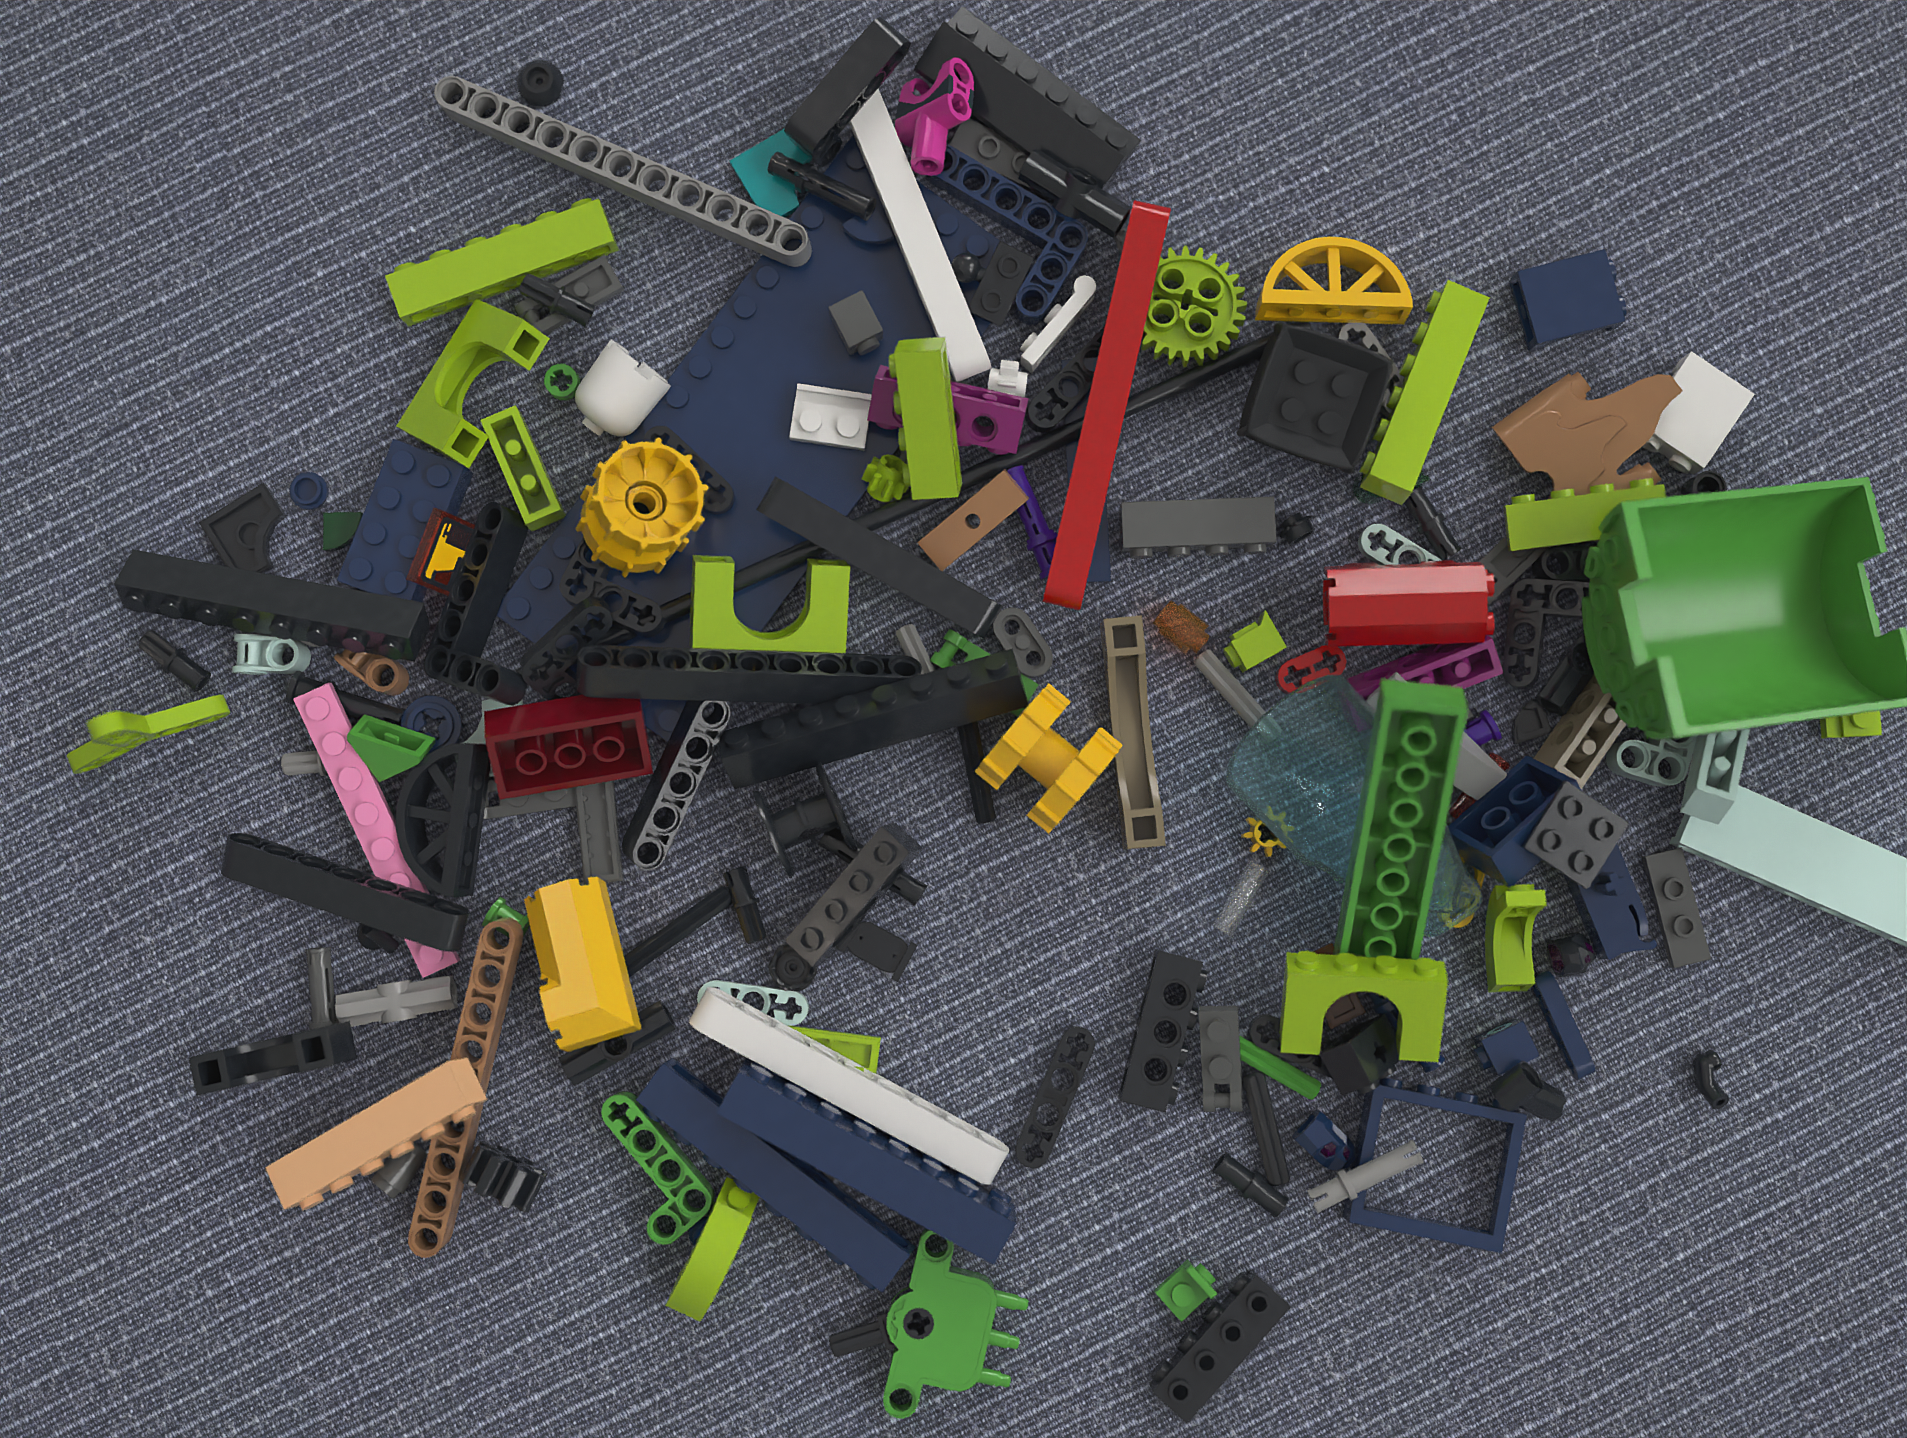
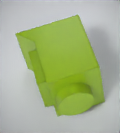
M1265 610L1260 614L1258 623L1255 621L1230 636L1231 642L1227 644V647L1223 648V652L1233 668L1239 666L1243 673L1281 652L1287 646Z

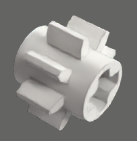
M1001 360L1000 369H990L988 389L1025 397L1028 373L1018 372L1019 362Z

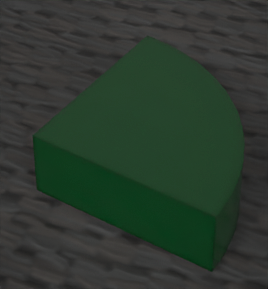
M323 513V550L332 552L345 547L354 538L363 513Z

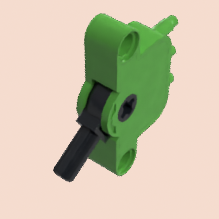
M927 1228L922 1230L919 1238L909 1285L901 1289L893 1297L889 1308L877 1312V1321L829 1336V1344L834 1357L847 1355L882 1343L885 1344L886 1351L894 1348L884 1390L883 1404L890 1416L899 1419L907 1418L915 1412L923 1384L951 1391L970 1389L977 1382L995 1387H1009L1010 1375L983 1367L988 1344L1017 1349L1019 1346V1337L992 1329L996 1306L1022 1311L1027 1310L1028 1299L995 1290L993 1282L987 1276L979 1272L950 1266L954 1243L947 1240L946 1248L939 1253L930 1251L926 1247L925 1242L931 1235L936 1233ZM919 1312L921 1317H928L925 1319L924 1327L918 1328L916 1322L910 1323L913 1320V1313ZM898 1388H904L910 1392L912 1399L907 1404L899 1405L891 1399V1393Z

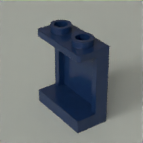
M1605 249L1520 270L1509 280L1528 352L1542 349L1548 343L1606 328L1607 331L1614 330L1625 322L1624 317L1627 313L1626 303L1623 296L1617 293L1614 282L1616 280V268L1612 259H1608Z

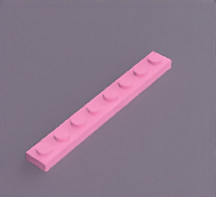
M327 683L294 698L297 709L375 876L429 894L426 885L416 877L403 857L397 839L396 820L376 777L347 741V734L353 727L333 684ZM405 939L422 978L460 961L456 951H441Z

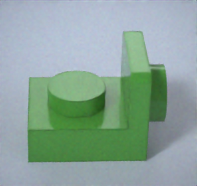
M1188 1259L1154 1290L1156 1295L1181 1322L1208 1297L1213 1299L1218 1294L1212 1286L1216 1281L1214 1276L1201 1262L1195 1267Z

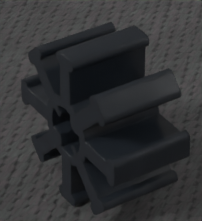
M480 1141L460 1178L461 1182L475 1187L473 1191L482 1197L492 1196L496 1198L500 1206L508 1209L514 1206L521 1212L528 1213L548 1173L543 1169L534 1167V1162L525 1157L518 1158L513 1156L508 1148L500 1145L495 1148L486 1141Z

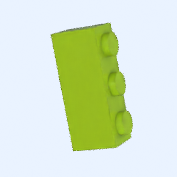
M512 406L481 419L480 421L486 434L489 436V442L526 526L531 531H535L563 519L566 514L523 415L517 406Z

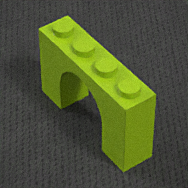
M475 299L396 427L429 448L470 468L489 437L463 419L462 405L471 383L482 370L498 361H509L530 371L549 338L524 319Z
M692 556L690 648L846 653L850 565L845 560L807 559L806 595L800 615L786 628L774 632H759L745 626L734 613L735 563L732 557Z
M1311 951L1286 952L1279 1029L1281 1053L1320 1055L1323 1020L1330 1005L1346 994L1368 991L1387 997L1399 1009L1396 1031L1399 1060L1438 1062L1448 988L1444 961H1435L1431 958H1419L1417 960L1396 959L1387 955L1376 958L1359 957L1349 953L1325 955L1316 954Z

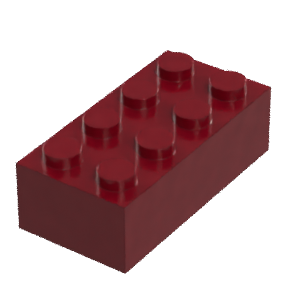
M578 695L484 711L485 741L500 800L653 774L651 751L641 699L593 698Z

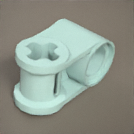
M234 634V641L238 643L236 665L232 666V673L267 675L268 673L294 674L296 671L303 672L310 664V650L300 641L293 639L284 640L257 634ZM292 646L294 658L291 663L285 665L282 660L283 652L286 648Z

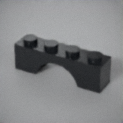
M350 1021L192 1056L189 1057L197 1096L284 1075L334 1066L358 1058Z

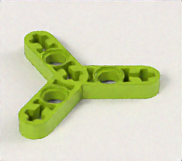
M215 695L146 716L123 711L109 712L86 722L92 740L68 753L67 759L73 774L84 773L107 764L147 741L220 720L228 716L230 710L224 695Z

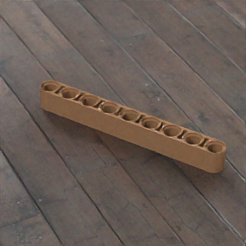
M503 917L487 924L480 934L450 1059L452 1061L468 1057L485 1096L523 942L522 926L517 920L509 917ZM497 927H502L508 932L510 938L507 946H502L495 940L494 932ZM487 965H493L499 970L501 974L499 983H492L487 979L485 974ZM479 1002L489 1006L491 1010L490 1021L483 1020L478 1016L477 1005ZM469 1040H474L481 1045V1058H476L469 1053ZM484 1102L474 1107L475 1115L463 1120L464 1132L454 1130L449 1121L443 1125L445 1132L431 1139L408 1235L410 1250L419 1257L428 1258L434 1256L452 1237L464 1188V1183L461 1182L460 1178L471 1159ZM442 1153H447L454 1158L455 1169H449L443 1165L441 1161ZM433 1191L443 1193L447 1200L446 1206H440L434 1202L432 1197ZM424 1228H429L436 1233L437 1243L427 1241L423 1234Z

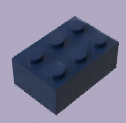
M1527 755L1507 773L1506 778L1445 829V832L1466 863L1509 888L1521 880L1541 861L1540 858L1523 848L1522 845L1563 780L1568 781L1580 790L1581 788L1575 779Z

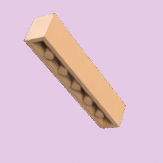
M468 1057L447 1061L265 1167L283 1209L300 1206L302 1211L323 1202L322 1194L331 1190L333 1194L354 1184L352 1177L360 1172L362 1176H366L384 1167L382 1160L391 1155L395 1159L415 1149L413 1142L421 1137L423 1141H427L445 1132L443 1125L453 1120L455 1124L475 1115L474 1107L486 1101L487 1098Z

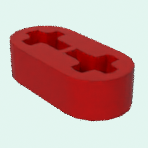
M1321 646L1282 664L1276 671V685L1285 694L1295 695L1342 674L1346 668V656L1337 646ZM1326 652L1328 657L1335 656L1337 658V663L1333 665L1334 672L1330 673L1328 668H1323L1316 672L1313 665L1323 660L1322 653ZM1289 667L1294 672L1305 668L1308 671L1309 675L1298 680L1299 687L1297 688L1293 683L1286 684L1284 681V677L1289 674L1287 669Z

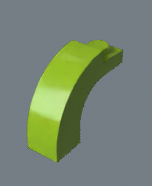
M1519 884L1509 888L1505 885H1495L1491 892L1485 926V961L1488 993L1527 991L1535 984L1532 959V930L1535 917L1547 904L1545 890H1535L1534 884Z
M726 1177L701 1234L680 1271L665 1306L701 1322L715 1298L749 1227L752 1214L760 1198L757 1194L743 1191L734 1183L733 1179Z

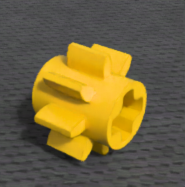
M1262 809L1259 813L1260 820L1256 821L1251 817L1245 819L1251 827L1249 832L1241 834V837L1250 838L1253 842L1249 850L1251 853L1257 851L1259 847H1263L1266 857H1270L1273 853V846L1276 845L1281 849L1287 847L1281 839L1283 834L1291 832V829L1282 828L1279 822L1283 816L1281 813L1271 819L1268 818L1266 809ZM1271 825L1273 828L1270 833L1274 836L1273 840L1269 839L1261 842L1259 838L1262 833L1258 830V827Z

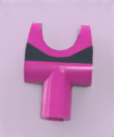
M952 58L942 65L937 79L931 88L920 78H914L902 87L896 112L895 130L900 141L904 145L912 147L911 169L920 175L934 176L943 171L948 130L967 121L971 116L974 98L973 75L967 64L959 58ZM954 69L959 73L961 81L955 75ZM914 88L919 91L920 96L915 95Z

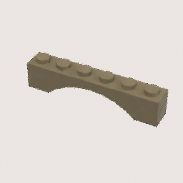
M1142 615L1103 619L1100 623L1111 736L1123 745L1114 756L1123 850L1165 846L1162 805L1150 731L1146 650Z

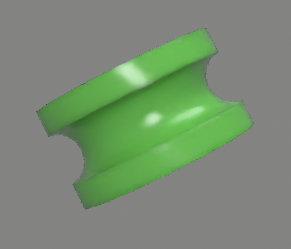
M566 364L552 366L544 377L547 391L555 399L561 401H568L574 398L575 392L581 383L576 371ZM563 373L567 379H572L571 385L566 384L568 389L565 391H561L558 386H553V381H559L557 376Z

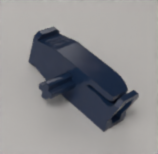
M1617 844L1588 889H1584L1564 875L1598 959L1610 960L1621 953L1650 950L1657 947L1655 939L1640 940L1639 938L1648 935L1647 917Z

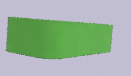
M621 1091L612 1095L604 1102L601 1110L602 1119L667 1196L668 1200L659 1206L648 1219L647 1233L658 1244H670L708 1212L714 1203L715 1191L660 1123L652 1120L644 1113L642 1109L644 1106L636 1101L638 1097L631 1092ZM614 1102L618 1105L624 1102L628 1104L627 1117L624 1115L619 1118L615 1116L614 1111H616L617 1106ZM639 1117L642 1122L628 1132L625 1128L631 1124L629 1119L633 1122ZM640 1130H648L653 1133L656 1140L654 1148L644 1149L638 1144L637 1134ZM669 1159L676 1161L680 1166V1176L674 1179L666 1177L661 1167L663 1161ZM692 1189L700 1190L706 1199L705 1206L694 1208L689 1205L686 1199L687 1191ZM659 1216H671L676 1223V1230L673 1233L662 1232L657 1226Z

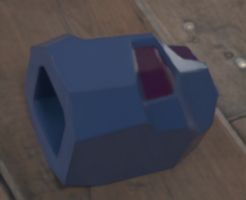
M1318 1109L1310 1114L1291 1136L1319 1164L1327 1169L1338 1170L1348 1168L1356 1160L1355 1147L1351 1140Z

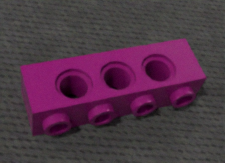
M880 365L875 376L867 420L876 422V425L881 428L892 430L898 427L903 428L902 414L896 415L894 408V392L899 391L897 377H891L889 367ZM951 381L958 445L970 446L974 444L987 447L988 451L995 454H1016L1029 398ZM986 416L994 424L988 427L981 426L975 418Z
M1485 635L1483 643L1434 644L1337 682L1348 717L1359 729L1373 725L1376 710L1367 702L1368 696L1380 687L1381 679L1387 680L1395 672L1407 682L1461 687L1465 689L1503 674V670L1493 638Z

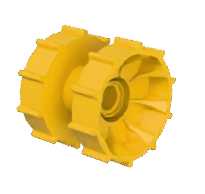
M656 438L654 442H639L628 445L627 441H622L617 452L605 464L601 462L597 464L592 474L596 478L595 484L592 487L587 485L580 496L584 504L581 511V519L575 528L578 532L582 531L586 544L593 552L591 558L593 561L600 559L608 566L622 571L623 577H627L629 572H645L649 570H654L658 574L676 550L679 552L684 550L689 543L686 535L690 530L697 531L704 522V518L700 514L703 506V496L709 488L706 484L702 485L697 471L691 464L692 455L683 456L675 449L661 444L660 438ZM633 503H643L649 509L650 514L639 513L634 508Z
M1050 684L1024 710L975 770V773L997 790L1015 768L1019 766L1046 788L1047 791L1032 807L1027 816L1048 834L1058 825L1123 746L1100 727L1084 747L1078 751L1051 728L1052 724L1071 701Z

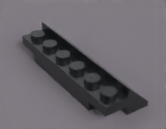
M963 6L947 23L943 21L915 65L914 71L933 85L939 70H941L942 65L952 58L963 60L971 70L974 80L972 115L1028 157L1037 148L1067 168H1078L1089 173L1098 181V187L1102 190H1105L1110 185L1116 173L1136 151L1141 142V139ZM954 69L955 75L961 81L959 73Z

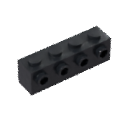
M1252 1268L1247 1274L1241 1272L1233 1279L1228 1286L1230 1293L1221 1303L1218 1301L1212 1303L1202 1316L1204 1322L1195 1332L1189 1330L1176 1345L1177 1353L1169 1362L1163 1359L1150 1374L1152 1381L1149 1385L1152 1392L1186 1424L1190 1422L1291 1308L1289 1303Z

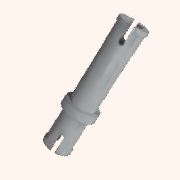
M1410 1140L1408 1143L1348 1172L1343 1169L1337 1172L1338 1177L1306 1190L1310 1200L1324 1194L1327 1195V1197L1313 1203L1316 1212L1320 1213L1322 1210L1346 1198L1352 1201L1358 1198L1357 1193L1402 1171L1424 1163L1420 1152L1406 1159L1403 1157L1418 1149L1414 1141Z

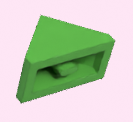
M366 714L362 716L347 734V741L379 782L418 765L435 745L436 739Z

